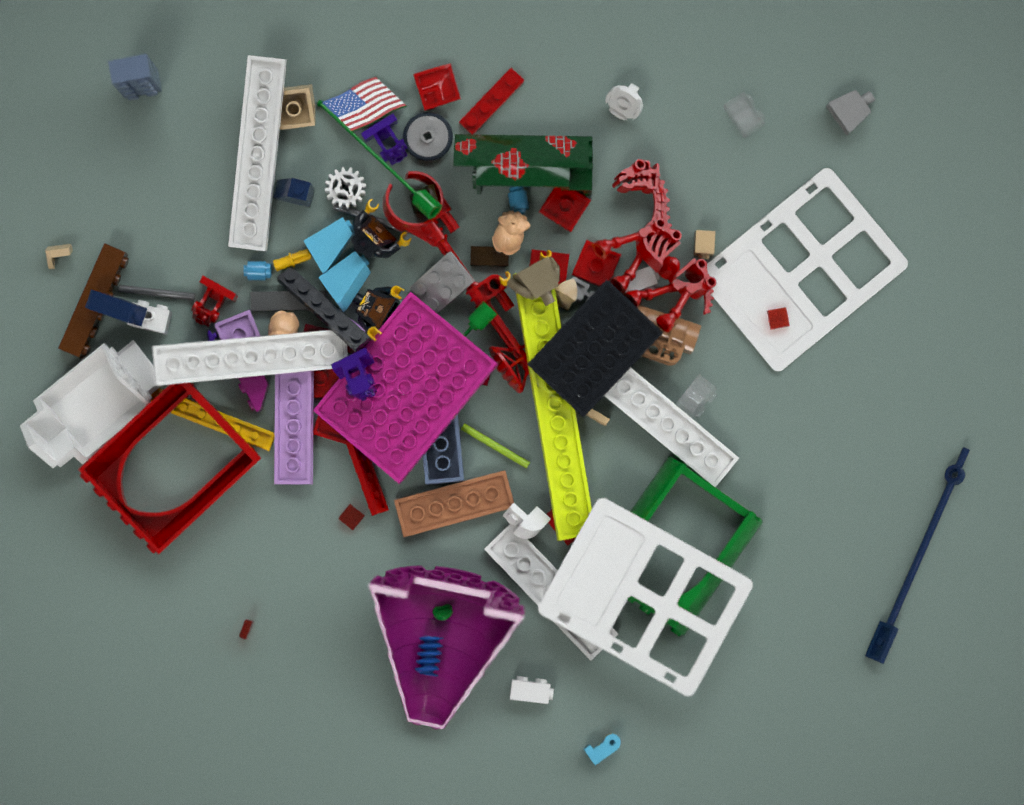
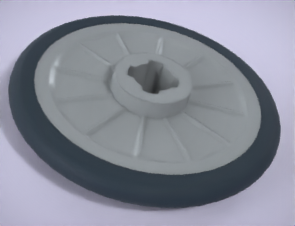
M423 112L412 117L406 124L403 132V141L408 147L406 150L414 158L421 161H434L443 157L450 149L453 140L452 129L447 120L441 115L432 112ZM430 133L432 138L425 140L424 135Z

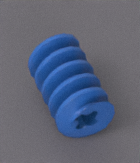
M426 635L419 637V640L423 641L424 644L418 645V648L423 651L417 653L422 659L416 660V663L421 665V667L415 668V671L423 675L439 677V675L434 673V671L440 670L435 663L441 662L436 656L442 654L437 648L443 647V644L439 643L438 640L444 638Z

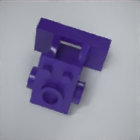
M394 114L389 115L361 133L366 143L373 138L376 140L382 150L380 152L381 157L385 162L389 161L391 165L401 162L408 156L405 151L408 149L403 139L398 140L391 127L398 123ZM392 137L396 145L386 150L382 142Z
M366 348L331 364L333 371L340 379L346 377L348 384L345 386L350 396L353 395L360 400L362 399V401L367 400L366 398L369 396H375V392H377V389L373 386L375 381L370 373L367 374L365 367L375 362ZM360 371V375L352 378L353 373Z

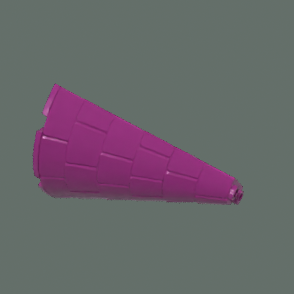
M422 566L394 568L386 571L384 577L377 575L371 580L369 588L375 603L374 608L388 649V657L408 722H412L414 725L430 726L433 729H444L457 712V709L471 693L472 688L484 675V671L523 620L524 606L519 605V598L511 590L494 580L484 582L481 580V575L435 566L434 570H426ZM445 604L452 606L453 613L447 620H438L433 616V608ZM426 635L444 638L438 640L439 643L443 644V647L437 648L442 654L436 656L441 662L435 663L440 670L434 671V673L439 675V677L423 675L415 671V668L421 667V665L416 663V660L422 659L417 653L423 651L418 648V645L424 644L423 641L419 640V637Z

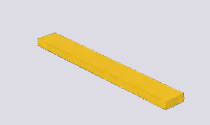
M159 388L154 393H152L151 401L157 395H159L163 391V389ZM185 399L171 412L174 415L228 435L197 402ZM218 411L247 443L270 451L275 438L274 432Z

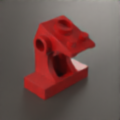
M203 275L199 282L206 286L207 289L201 301L194 303L191 311H193L192 318L198 324L209 327L211 323L215 324L220 316L218 312L225 299L228 298L235 302L238 295ZM209 297L217 301L212 311L204 307Z

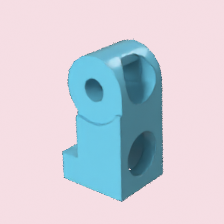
M609 733L594 748L589 744L583 749L594 765L615 752L620 747L621 741L616 734Z

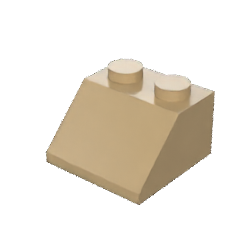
M312 84L284 88L280 130L315 126V101Z

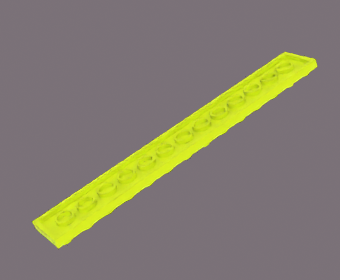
M555 288L551 290L555 301L545 306L541 297L530 300L516 293L527 363L561 329ZM528 366L557 541L576 538L592 510L576 411Z

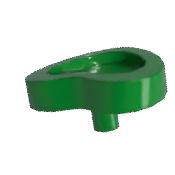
M445 604L433 608L432 613L438 620H447L452 615L453 608L450 604Z

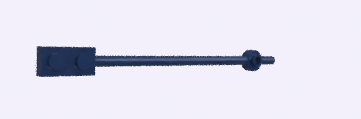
M965 447L962 448L956 464L949 466L945 471L947 485L886 623L879 622L865 654L866 657L884 664L899 630L894 627V623L955 485L961 484L965 478V471L962 467L970 451Z

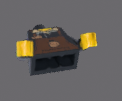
M370 199L365 205V211L362 210L353 221L352 233L354 236L351 238V242L354 244L355 252L363 253L369 259L374 257L387 259L399 251L401 246H408L412 238L404 240L403 238L406 237L407 232H403L396 243L397 239L373 215H369L379 207V204H377L375 208H372L370 203L373 199Z
M395 285L393 287H376L374 290L368 289L364 296L359 293L356 294L352 303L358 305L355 312L359 315L358 322L372 340L376 341V334H382L379 329L401 303L398 300L402 298L399 296V293L405 289Z

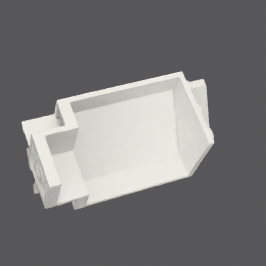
M134 340L119 352L103 343L33 400L37 412L23 422L20 428L28 448L52 468L57 465L61 468L73 457L84 464L151 402V394L162 385L156 386L154 365Z

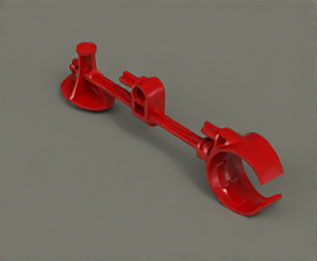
M408 171L405 175V179L418 180L426 186L434 184L438 201L442 205V209L436 217L422 223H409L395 215L389 204V195L393 188L390 183L384 193L382 202L383 212L388 222L397 230L411 233L432 245V247H437L443 256L448 252H452L463 265L447 242L448 235H444L442 232L443 228H439L437 225L439 223L438 220L441 219L450 233L460 228L450 214L452 208L443 197V192L438 182L430 175L420 171ZM490 275L480 283H472L466 289L465 294L470 295L472 298L470 301L476 304L475 308L484 301L496 312L490 302L494 297L505 312L515 306L504 291L507 287L500 283V275ZM490 282H496L498 289H492ZM497 313L490 323L508 348L491 346L489 347V354L498 363L496 369L502 374L501 377L517 393L521 394L524 391L526 379L529 375L527 357L523 350L525 345H519ZM501 351L511 352L515 357L516 361H514ZM505 358L512 362V364L509 365ZM519 364L525 372L523 381H521L518 369ZM514 366H515V369H516L517 376H516L515 372H514L513 369H512Z

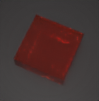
M786 307L767 311L770 330L790 326Z
M349 504L338 519L351 530H354L365 515L352 504Z
M251 619L244 621L239 634L240 638L248 639L255 621Z

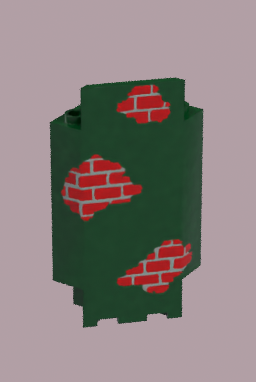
M455 134L453 167H473V170H476L472 172L473 189H477V194H481V186L561 187V190L584 191V196H591L592 136Z

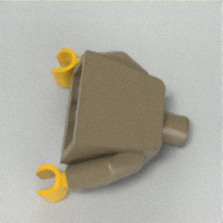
M547 250V256H544L541 252L540 261L513 275V278L506 271L505 276L507 278L503 279L500 276V283L510 287L514 292L526 299L534 300L541 297L543 303L547 306L555 301L551 290L558 287L560 267L554 258L551 257L552 252Z

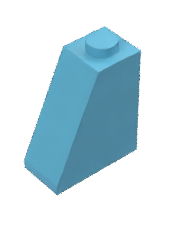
M342 217L303 240L323 274L333 267L354 236L352 224L349 220L345 222Z
M355 251L318 277L343 312L347 310L371 273L367 267L370 264L364 255L359 256Z

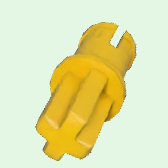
M304 249L293 254L288 253L289 255L273 260V263L278 272L291 266L295 267L296 264L308 261L312 257L309 249Z

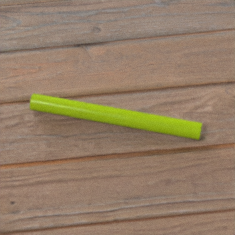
M465 423L462 426L461 430L524 468L527 469L529 466V461Z

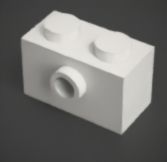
M138 300V303L135 304L147 308L142 327L127 323V325L167 335L172 312L168 310V307L159 304L156 307L149 306V302Z

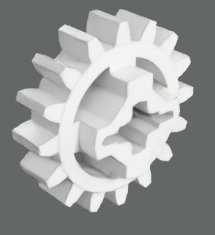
M342 167V172H338L335 169L334 176L329 174L331 181H325V184L329 186L325 188V193H330L327 195V199H333V206L339 203V209L343 205H346V208L349 209L350 204L356 207V201L362 202L360 196L366 195V192L362 190L366 188V184L362 183L364 177L358 178L359 172L352 173V168L345 171V168ZM337 180L338 185L333 190V185ZM342 183L349 188V194L342 188ZM358 187V192L354 196L353 192ZM340 197H344V198H347V200H342V199H339V198H340Z

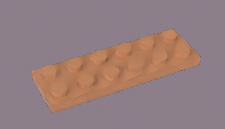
M503 470L394 500L403 536L408 537L507 510L514 503L506 471Z

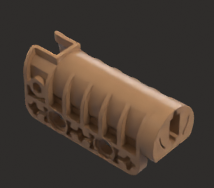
M642 305L638 306V309L659 328L656 318L666 313ZM681 318L675 319L672 330L668 333L664 332L652 344V346L657 347L658 353L652 354L648 349L641 357L667 366L675 365L680 360L682 353L689 355L693 353L701 325ZM663 349H665L664 356L660 357ZM670 352H673V353H674V354H673V356H674V359H673V360L669 359V358H670V356H669Z

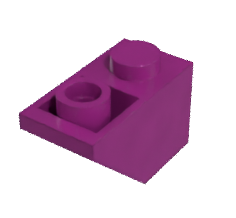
M262 375L239 378L240 383H238V386L243 394L247 393L249 397L247 402L251 410H256L258 413L261 412L270 386L266 377Z

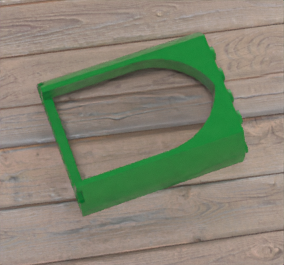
M668 456L630 512L648 522L679 476L683 475L744 518L715 559L732 568L762 525V519L688 469L687 465ZM707 571L694 587L681 594L677 605L698 617L723 579ZM633 596L628 597L627 601L632 604L634 602L640 604L639 609L647 615L650 613L655 614L653 607ZM669 618L665 625H670L672 627L670 631L679 637L681 634L685 635L689 630L687 626L672 618Z

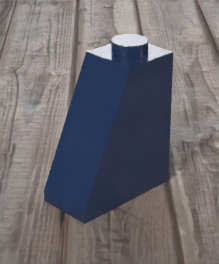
M295 178L277 180L273 199L310 208L315 189L311 182Z
M95 290L90 291L85 306L87 309L141 327L147 308Z

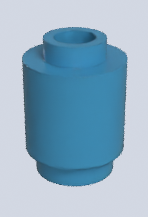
M524 187L509 188L510 211L513 210L514 212L518 211L521 214H525L526 210L529 209L527 191L524 190Z
M248 261L247 265H244V277H247L248 280L271 279V263L266 261Z

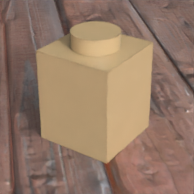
M696 230L694 255H698L699 259H709V256L714 255L715 231Z

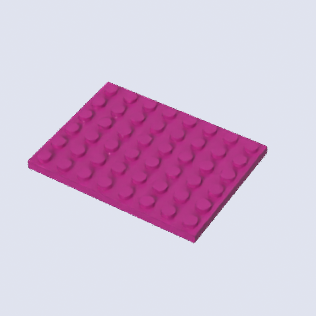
M412 292L405 297L379 329L382 334H376V341L371 339L364 347L372 355L375 362L365 367L367 374L370 373L375 381V384H373L377 389L375 396H369L365 401L353 395L350 396L345 386L348 384L346 377L339 378L313 410L399 484H401L498 365L497 362ZM360 371L353 373L352 378L360 375Z

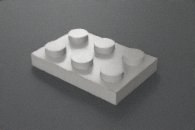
M448 252L409 288L421 301L439 314L475 280L452 252Z

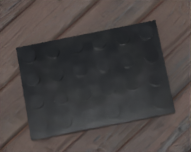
M606 279L527 365L584 418L664 332Z

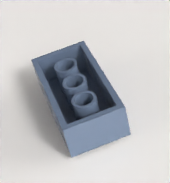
M147 54L108 61L112 84L125 99L136 100L142 95L151 97L158 95L157 92H162L158 69Z
M458 414L423 456L426 485L464 481Z

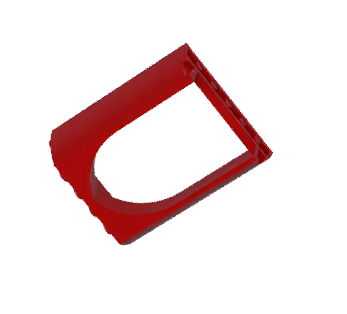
M189 382L169 384L78 470L81 472L79 476L86 483L90 482L94 486L93 491L99 497H105L107 506L112 511L117 510L121 514L119 518L126 525L130 524L135 529L133 533L140 540L144 539L148 543L146 547L153 554L155 552L160 554L249 471L261 457L254 450L253 446L248 444L197 390V387ZM191 395L242 451L191 499L177 508L163 512H146L129 506L123 491V473L128 457L146 435Z

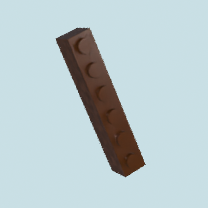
M104 243L58 349L81 359L88 355L91 348L89 343L97 335L99 320L102 321L105 316L85 308L90 291L95 290L108 295H114L112 293L113 288L118 286L121 280L120 272L122 268H126L129 261L126 252Z

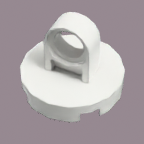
M632 83L629 87L621 85L613 87L606 95L605 100L606 104L608 102L610 106L609 111L622 120H627L628 118L636 119L643 109V102L638 94L640 88Z

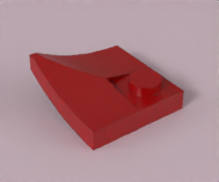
M451 64L413 74L425 111L461 100Z

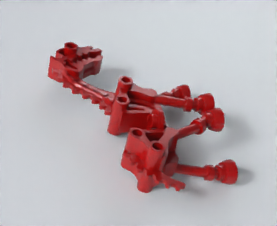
M638 159L614 178L616 181L612 184V187L615 188L623 183L617 188V191L620 193H628L629 191H642L645 194L652 193L654 210L651 221L636 233L620 238L613 237L611 240L603 239L596 241L592 244V249L599 258L605 259L612 247L618 249L621 248V245L636 241L637 255L630 268L623 275L612 278L610 283L637 308L642 298L648 301L668 292H679L681 297L676 306L672 307L669 313L659 315L656 318L659 328L668 333L672 330L675 319H679L681 316V310L689 297L697 300L704 295L703 314L711 312L709 307L713 306L711 301L714 299L711 296L714 292L712 288L716 286L717 281L708 274L707 262L704 259L696 261L693 258L680 269L679 260L676 257L667 256L681 244L679 240L682 238V234L679 230L671 229L672 224L668 223L670 216L667 215V212L670 208L667 207V203L670 202V199L666 197L668 189L663 186L665 181L659 178V164L656 163L651 168L650 161ZM642 260L656 273L658 272L659 276L663 279L669 280L670 283L654 290L645 289L644 291H639L635 289L626 292L630 281L635 279V273ZM684 272L685 277L690 281V283L683 282L676 278Z

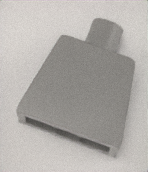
M854 90L830 101L826 107L844 133L849 135L871 113L868 105L874 102L875 98L870 91L860 96Z

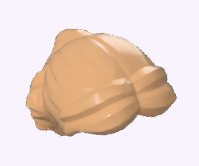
M512 210L503 212L502 216L498 218L499 225L495 229L494 236H492L495 250L503 252L505 255H513L521 248L524 231L528 230L531 226L525 215Z
M278 311L270 319L268 335L298 333L299 321L297 316L293 312Z

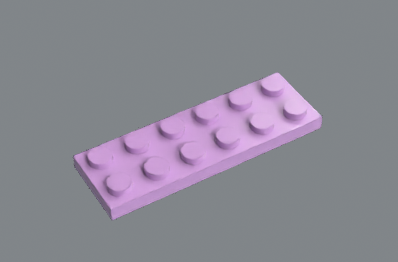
M314 371L275 374L274 484L313 485Z

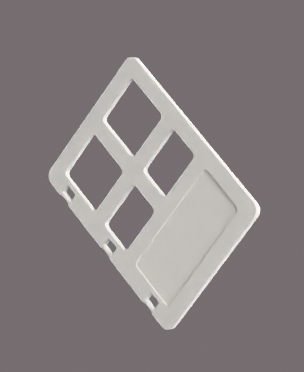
M825 168L707 263V271L717 281L716 286L712 288L714 292L711 296L714 297L716 302L774 371H782L903 272L908 266V261L833 170ZM814 183L817 189L809 194L806 189ZM828 187L853 216V221L827 243L821 245L796 216L795 212L822 189ZM769 220L772 226L764 232L760 226ZM781 223H784L809 252V257L791 272H786L762 243V238ZM861 231H865L888 258L890 265L861 289H858L835 263L832 255ZM724 258L727 263L718 269L715 263ZM817 267H821L846 297V301L826 317L818 311L798 286V283Z
M600 498L596 501L542 598L538 611L544 617L686 696H691L695 693L753 587V583L746 576L606 498ZM658 545H662L684 559L665 596H659L638 583L640 575ZM697 567L705 569L735 587V591L716 625L709 624L677 605L681 594ZM630 596L655 609L652 620L635 648L628 646L609 634L610 629ZM560 613L570 617L568 624L558 619ZM669 618L678 621L707 639L690 673L686 677L649 657L650 650ZM613 642L624 647L621 653L611 648ZM666 672L677 677L674 683L664 678Z

